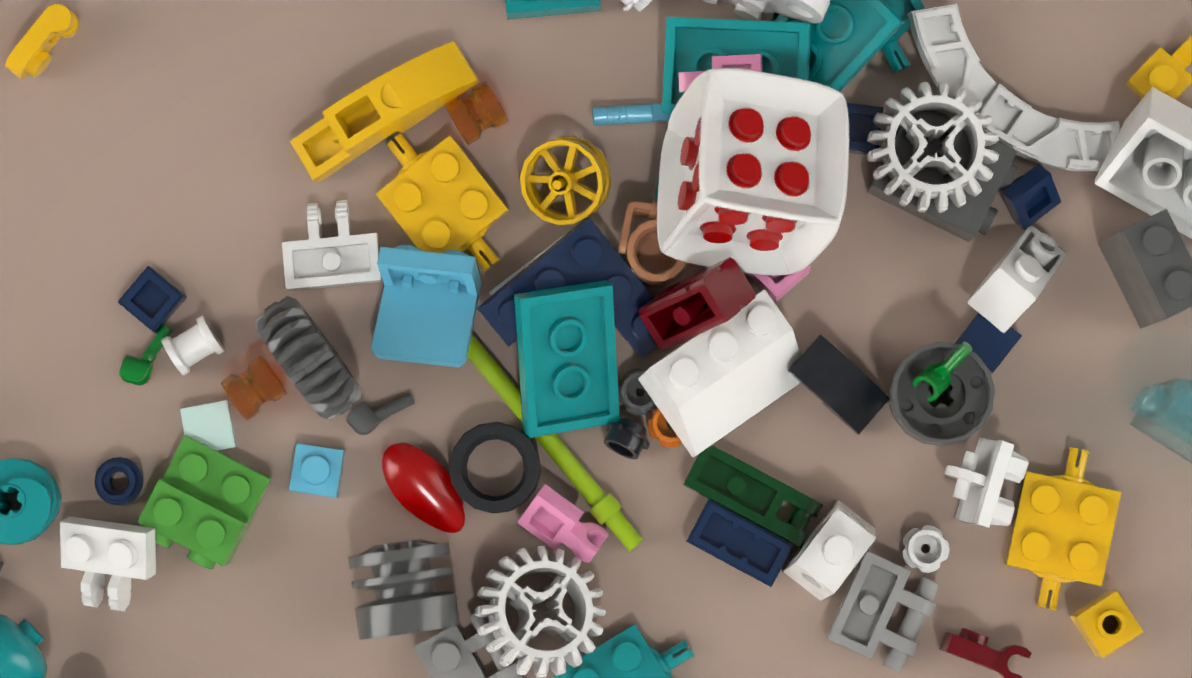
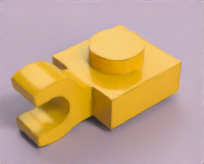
M1192 35L1171 56L1162 47L1158 48L1125 84L1141 99H1143L1151 87H1154L1176 100L1192 83V75L1185 70L1192 63Z

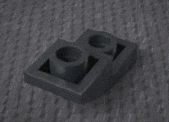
M821 334L788 370L794 378L819 398L827 409L857 435L862 432L889 400V397L869 377Z

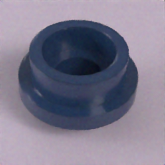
M116 457L105 461L98 468L94 483L95 489L102 500L112 505H126L140 495L144 479L142 471L136 463L126 458ZM119 472L124 473L128 478L126 488L121 491L116 490L112 484L114 475Z

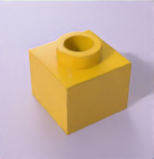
M1115 590L1106 591L1069 615L1094 655L1101 658L1106 657L1144 632L1119 593ZM1113 615L1117 619L1118 626L1113 633L1108 634L1104 631L1102 623L1105 617Z

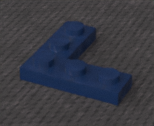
M589 217L580 222L477 307V310L509 347L517 341L514 294L606 280L613 285L616 330L641 359L657 347V344L639 317L638 311L646 303L654 299L653 296Z

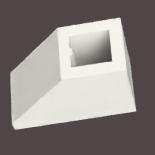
M1031 225L1021 234L985 277L967 303L1001 332L1005 333L1038 298L1067 254L1058 247L1052 237L1041 233Z

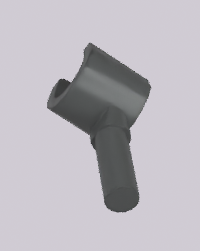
M410 393L381 406L375 412L365 402H362L347 415L346 421L357 434L367 435L387 417L415 403Z

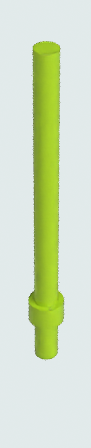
M472 333L467 357L523 423L521 391ZM556 433L534 437L591 505L592 508L589 512L600 525L605 523L629 552L644 540L620 512L623 507L613 494H605Z

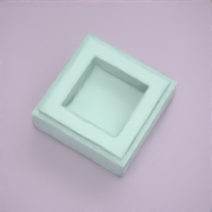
M225 400L180 409L184 435L217 451L238 448L230 401Z

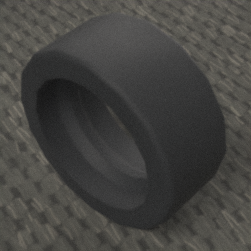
M500 422L479 424L465 432L453 447L449 462L451 483L459 497L474 509L493 514L512 511L524 504L537 488L541 473L539 453L531 439L515 426ZM498 439L509 442L518 450L523 459L524 471L521 481L514 490L505 495L493 497L482 494L474 488L468 478L467 463L470 454L476 446L488 440Z

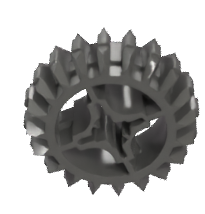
M287 296L277 303L275 301L264 309L265 312L256 318L257 331L286 375L320 417L331 420L338 414L342 415L352 408V404L361 398V388L304 307L296 299Z

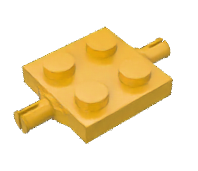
M402 133L395 136V140L405 153L402 152L393 140H390L386 146L392 151L403 167L394 180L376 193L378 198L420 250L443 253L446 250L461 252L468 250L476 258L484 272L491 269L492 266L481 252L486 255L493 265H496L500 258L496 256L483 238L490 227L510 210L452 136L449 135L433 149L419 155Z
M1069 447L1064 475L1046 476L1026 471L1005 564L1006 566L1029 570L1039 578H1043L1036 606L1046 608L1050 590L1047 609L1057 611L1056 607L1061 583L1078 581L1096 586L1103 585L1122 493L1097 487L1088 480L1083 479L1090 451L1080 450L1076 468L1075 464L1079 448Z

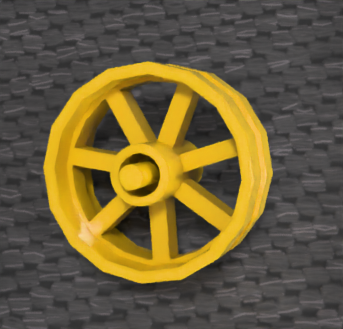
M563 136L550 140L531 152L524 161L520 183L522 195L531 211L544 221L556 225L575 224L600 209L608 198L612 178L610 165L603 152L591 141L577 136ZM569 146L564 168L550 148ZM578 150L590 159L591 166L582 170L575 166ZM541 156H543L554 173L552 175L535 174L536 166ZM594 172L597 173V192L582 184L584 176ZM536 183H548L551 192L544 201L536 188ZM574 191L593 201L581 213L577 211ZM559 195H564L567 214L555 211L550 207Z

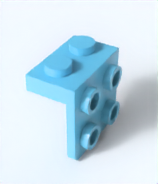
M399 245L396 248L380 247L377 265L384 283V289L371 345L374 356L379 359L456 368L463 366L467 361L482 284L476 258L457 250H446L443 253L422 251L411 245Z

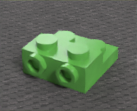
M184 435L164 477L158 480L137 523L145 527L155 528V542L159 545L170 548L174 541L190 549L187 558L202 567L213 569L216 563L225 566L231 562L272 477Z

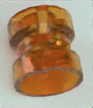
M486 81L473 87L471 95L466 98L460 99L456 97L444 104L468 146L479 140L482 132L490 127L498 129L509 122L502 106ZM471 109L475 111L476 115L479 118L478 120H476L473 116L472 112L470 111Z
M261 355L248 363L247 370L240 375L231 374L220 382L229 399L247 421L259 414L261 406L266 402H276L287 394L283 384Z

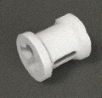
M204 315L196 318L197 324L177 337L172 339L167 336L161 340L170 359L183 376L190 373L192 365L215 352L220 355L225 352L222 342Z

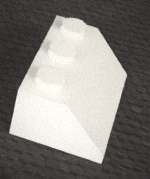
M1151 87L1124 121L1095 178L1094 184L1150 216L1167 209L1177 230L1191 239L1192 109L1158 89Z
M766 290L757 294L756 298L745 308H742L732 319L697 335L651 366L638 378L693 458L800 384L788 372L801 356L793 329Z

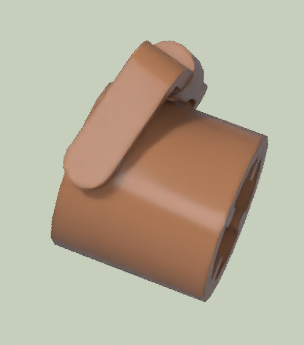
M639 201L631 202L626 209L618 253H626L627 265L642 284L649 287H664L674 283L682 275L687 262L669 257L660 251L657 236V202L652 201V204ZM633 215L649 218L650 221L639 225L629 238ZM687 263V266L694 267V264Z

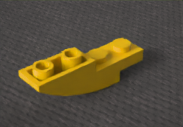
M451 41L405 62L345 96L322 111L323 119L290 140L312 180L320 183L394 132L398 131L403 134L480 81L457 43Z

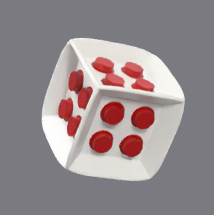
M716 68L706 70L696 77L673 109L663 141L657 202V236L660 251L674 259L706 267L731 257L735 259L743 273L778 276L795 274L809 266L834 239L845 208L848 183L849 118L844 95L833 88L819 83L746 69Z

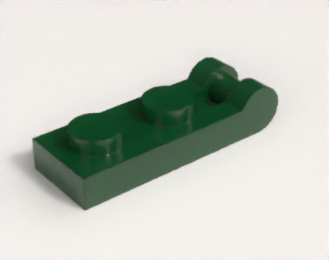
M713 445L698 454L683 483V486L802 548L808 536L804 531L811 518H817L823 507V504ZM783 501L795 507L787 523L775 517Z

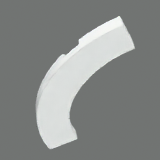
M957 4L915 10L907 14L913 39L922 62L937 88L941 82L948 83L947 97L953 98L960 88L965 89L967 93L962 103L969 107L974 100L979 99L982 102V106L975 113L976 117L980 119L985 115L992 116L993 122L983 129L984 133H997L999 135L998 142L1016 150V155L1026 160L1071 171L1099 172L1120 131L1119 121L1094 123L1054 118L1032 109V106L1013 95L1003 85L997 84L979 63L980 59L963 27Z

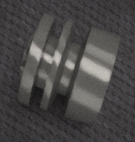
M937 342L919 347L900 363L891 379L889 404L893 418L905 434L921 443L944 446L966 440L984 426L993 410L995 387L988 367L974 352H971L950 374L951 383L948 386L950 390L947 393V398L951 403L948 407L942 403L935 407L930 405L927 401L932 395L927 390L930 383L921 381L915 388L913 387L914 379L928 365L933 363L940 364L942 361H945L960 344Z
M416 539L375 545L357 556L348 557L350 569L372 566L373 578L351 581L352 588L375 590L376 600L355 608L359 640L460 625L456 593L434 591L433 581L452 575L453 568L431 569L429 557L450 555L449 542L435 543Z

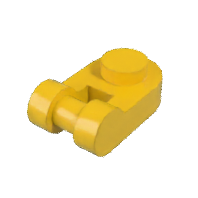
M53 4L47 7L12 50L6 60L5 67L19 79H24L29 75L33 78L38 77L49 65L52 59L49 52L60 38H70L78 32L80 21L77 15L61 4Z

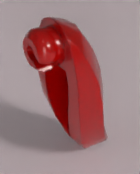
M404 442L389 446L383 454L382 470L392 494L400 504L415 517L434 528L448 533L461 531L465 525L464 507L462 499L452 485L451 477L433 457L416 446Z

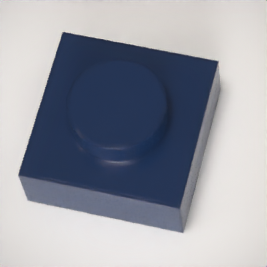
M1041 164L1036 165L1025 175L1018 177L1009 187L1002 191L1013 220L1023 230H1026L1061 203L1051 173Z

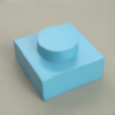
M296 443L289 491L338 498L346 451Z

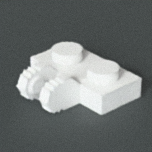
M337 201L335 219L338 224L339 236L322 238V212L318 203L307 204L309 239L282 242L286 290L296 291L383 282L377 265L380 252L378 234L351 235L348 201Z
M71 516L60 521L61 568L85 571L81 581V602H83V605L98 608L105 595V574H109L112 576L107 587V596H109L108 606H110L111 610L125 612L131 600V578L147 580L156 574L155 528Z

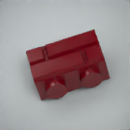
M729 257L683 279L681 282L665 288L654 299L638 310L639 317L657 346L664 351L729 321L756 298L755 291L735 259Z

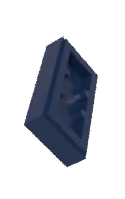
M710 499L706 502L686 540L691 545L769 587H772L794 544Z

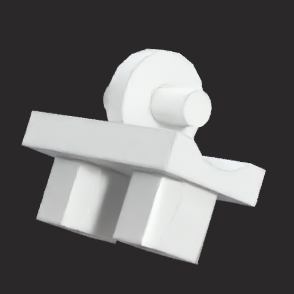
M979 437L975 453L965 452L961 468L947 465L944 474L957 479L952 497L960 499L955 516L956 520L990 528V524L1009 526L1011 524L1015 510L1014 502L999 497L1004 480L1020 483L1025 477L1029 464L1028 459L1013 451L1014 444L1003 440L995 441Z

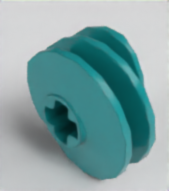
M16 458L0 460V544L19 545L37 539L49 528L59 513L62 496L57 481L45 467L31 460ZM9 493L18 494L17 500L22 503L20 510L10 509L12 504L6 500Z

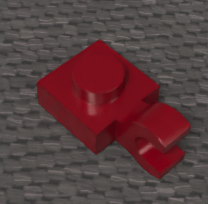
M963 627L959 636L949 632L945 633L939 650L999 673L1002 678H1023L1009 670L1008 660L1016 654L1030 659L1032 653L1027 648L1019 645H1007L1001 650H994L986 647L989 637Z

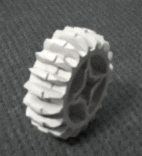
M921 82L918 86V99L909 87L903 88L900 92L903 105L897 100L889 98L884 106L891 116L877 113L873 119L876 126L884 131H871L867 138L872 144L882 146V148L874 149L867 154L868 161H883L884 163L883 166H880L873 172L874 179H882L889 175L892 181L887 184L884 192L890 195L897 187H900L905 192L901 196L899 204L904 207L912 200L913 195L919 197L917 204L919 212H925L928 209L931 198H934L935 208L939 213L945 212L948 209V196L957 207L963 206L966 203L963 189L968 194L976 197L982 191L976 179L989 181L993 176V172L982 163H995L999 158V154L995 151L985 149V146H991L998 142L999 135L993 132H983V129L993 122V118L991 115H985L980 119L976 117L975 113L982 106L981 100L976 99L967 107L962 103L967 93L963 88H960L953 98L947 97L949 87L946 82L939 84L936 95H932L928 82ZM922 111H937L952 117V119L946 124L936 127L929 125L922 118L917 121L912 114ZM899 124L907 131L905 137L910 141L913 148L912 157L903 167L895 151V135ZM962 129L966 132L970 144V160L967 169L959 163L961 158L954 150L953 145L955 136ZM944 133H949L938 150L942 157L938 158L937 153H935L932 157L927 155L921 162H917V159L924 153L923 149L927 145L926 137L931 142L933 138L938 140ZM934 168L944 176L949 174L955 181L935 185L921 182L913 178V176L922 169Z
M537 546L534 549L532 558L525 548L517 550L515 552L516 563L508 556L503 557L499 560L502 573L492 569L485 575L488 582L494 588L481 587L477 592L481 599L489 602V605L475 608L476 616L488 617L489 623L477 629L478 634L486 635L492 632L495 638L494 641L488 643L486 650L492 653L502 647L505 652L501 656L499 663L503 667L510 665L517 658L516 673L519 675L527 674L532 663L536 678L546 677L549 666L556 676L564 674L566 672L565 661L573 667L582 664L583 661L579 650L587 654L595 650L594 643L586 635L599 636L603 633V628L599 624L592 622V618H599L606 614L605 608L593 606L592 600L603 595V590L595 588L589 591L586 583L594 578V573L588 571L579 576L576 571L580 567L581 560L575 557L564 565V550L559 548L553 551L549 561L545 546ZM526 574H542L554 579L542 592H536L528 586L522 589L514 583L520 576ZM566 592L569 593L574 606L575 619L573 626L571 625L572 619L564 613L562 608V600ZM507 597L511 599L509 604L516 609L519 615V624L514 632L511 631L506 619L505 603ZM549 598L545 604L548 611L544 612L549 614V618H545L532 625L536 620L533 612L537 611L532 610V605L534 606ZM539 631H545L553 637L559 635L566 640L559 648L551 651L536 650L527 646L529 640L535 637Z

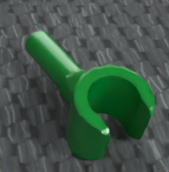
M162 325L144 351L141 359L126 355L119 371V376L122 380L138 386L148 383L153 371V362L163 346L161 340L170 336L173 330Z
M963 342L945 361H942L940 364L933 363L928 365L914 379L913 387L915 388L921 381L930 383L934 393L927 401L932 402L936 400L950 385V374L972 352L971 345Z

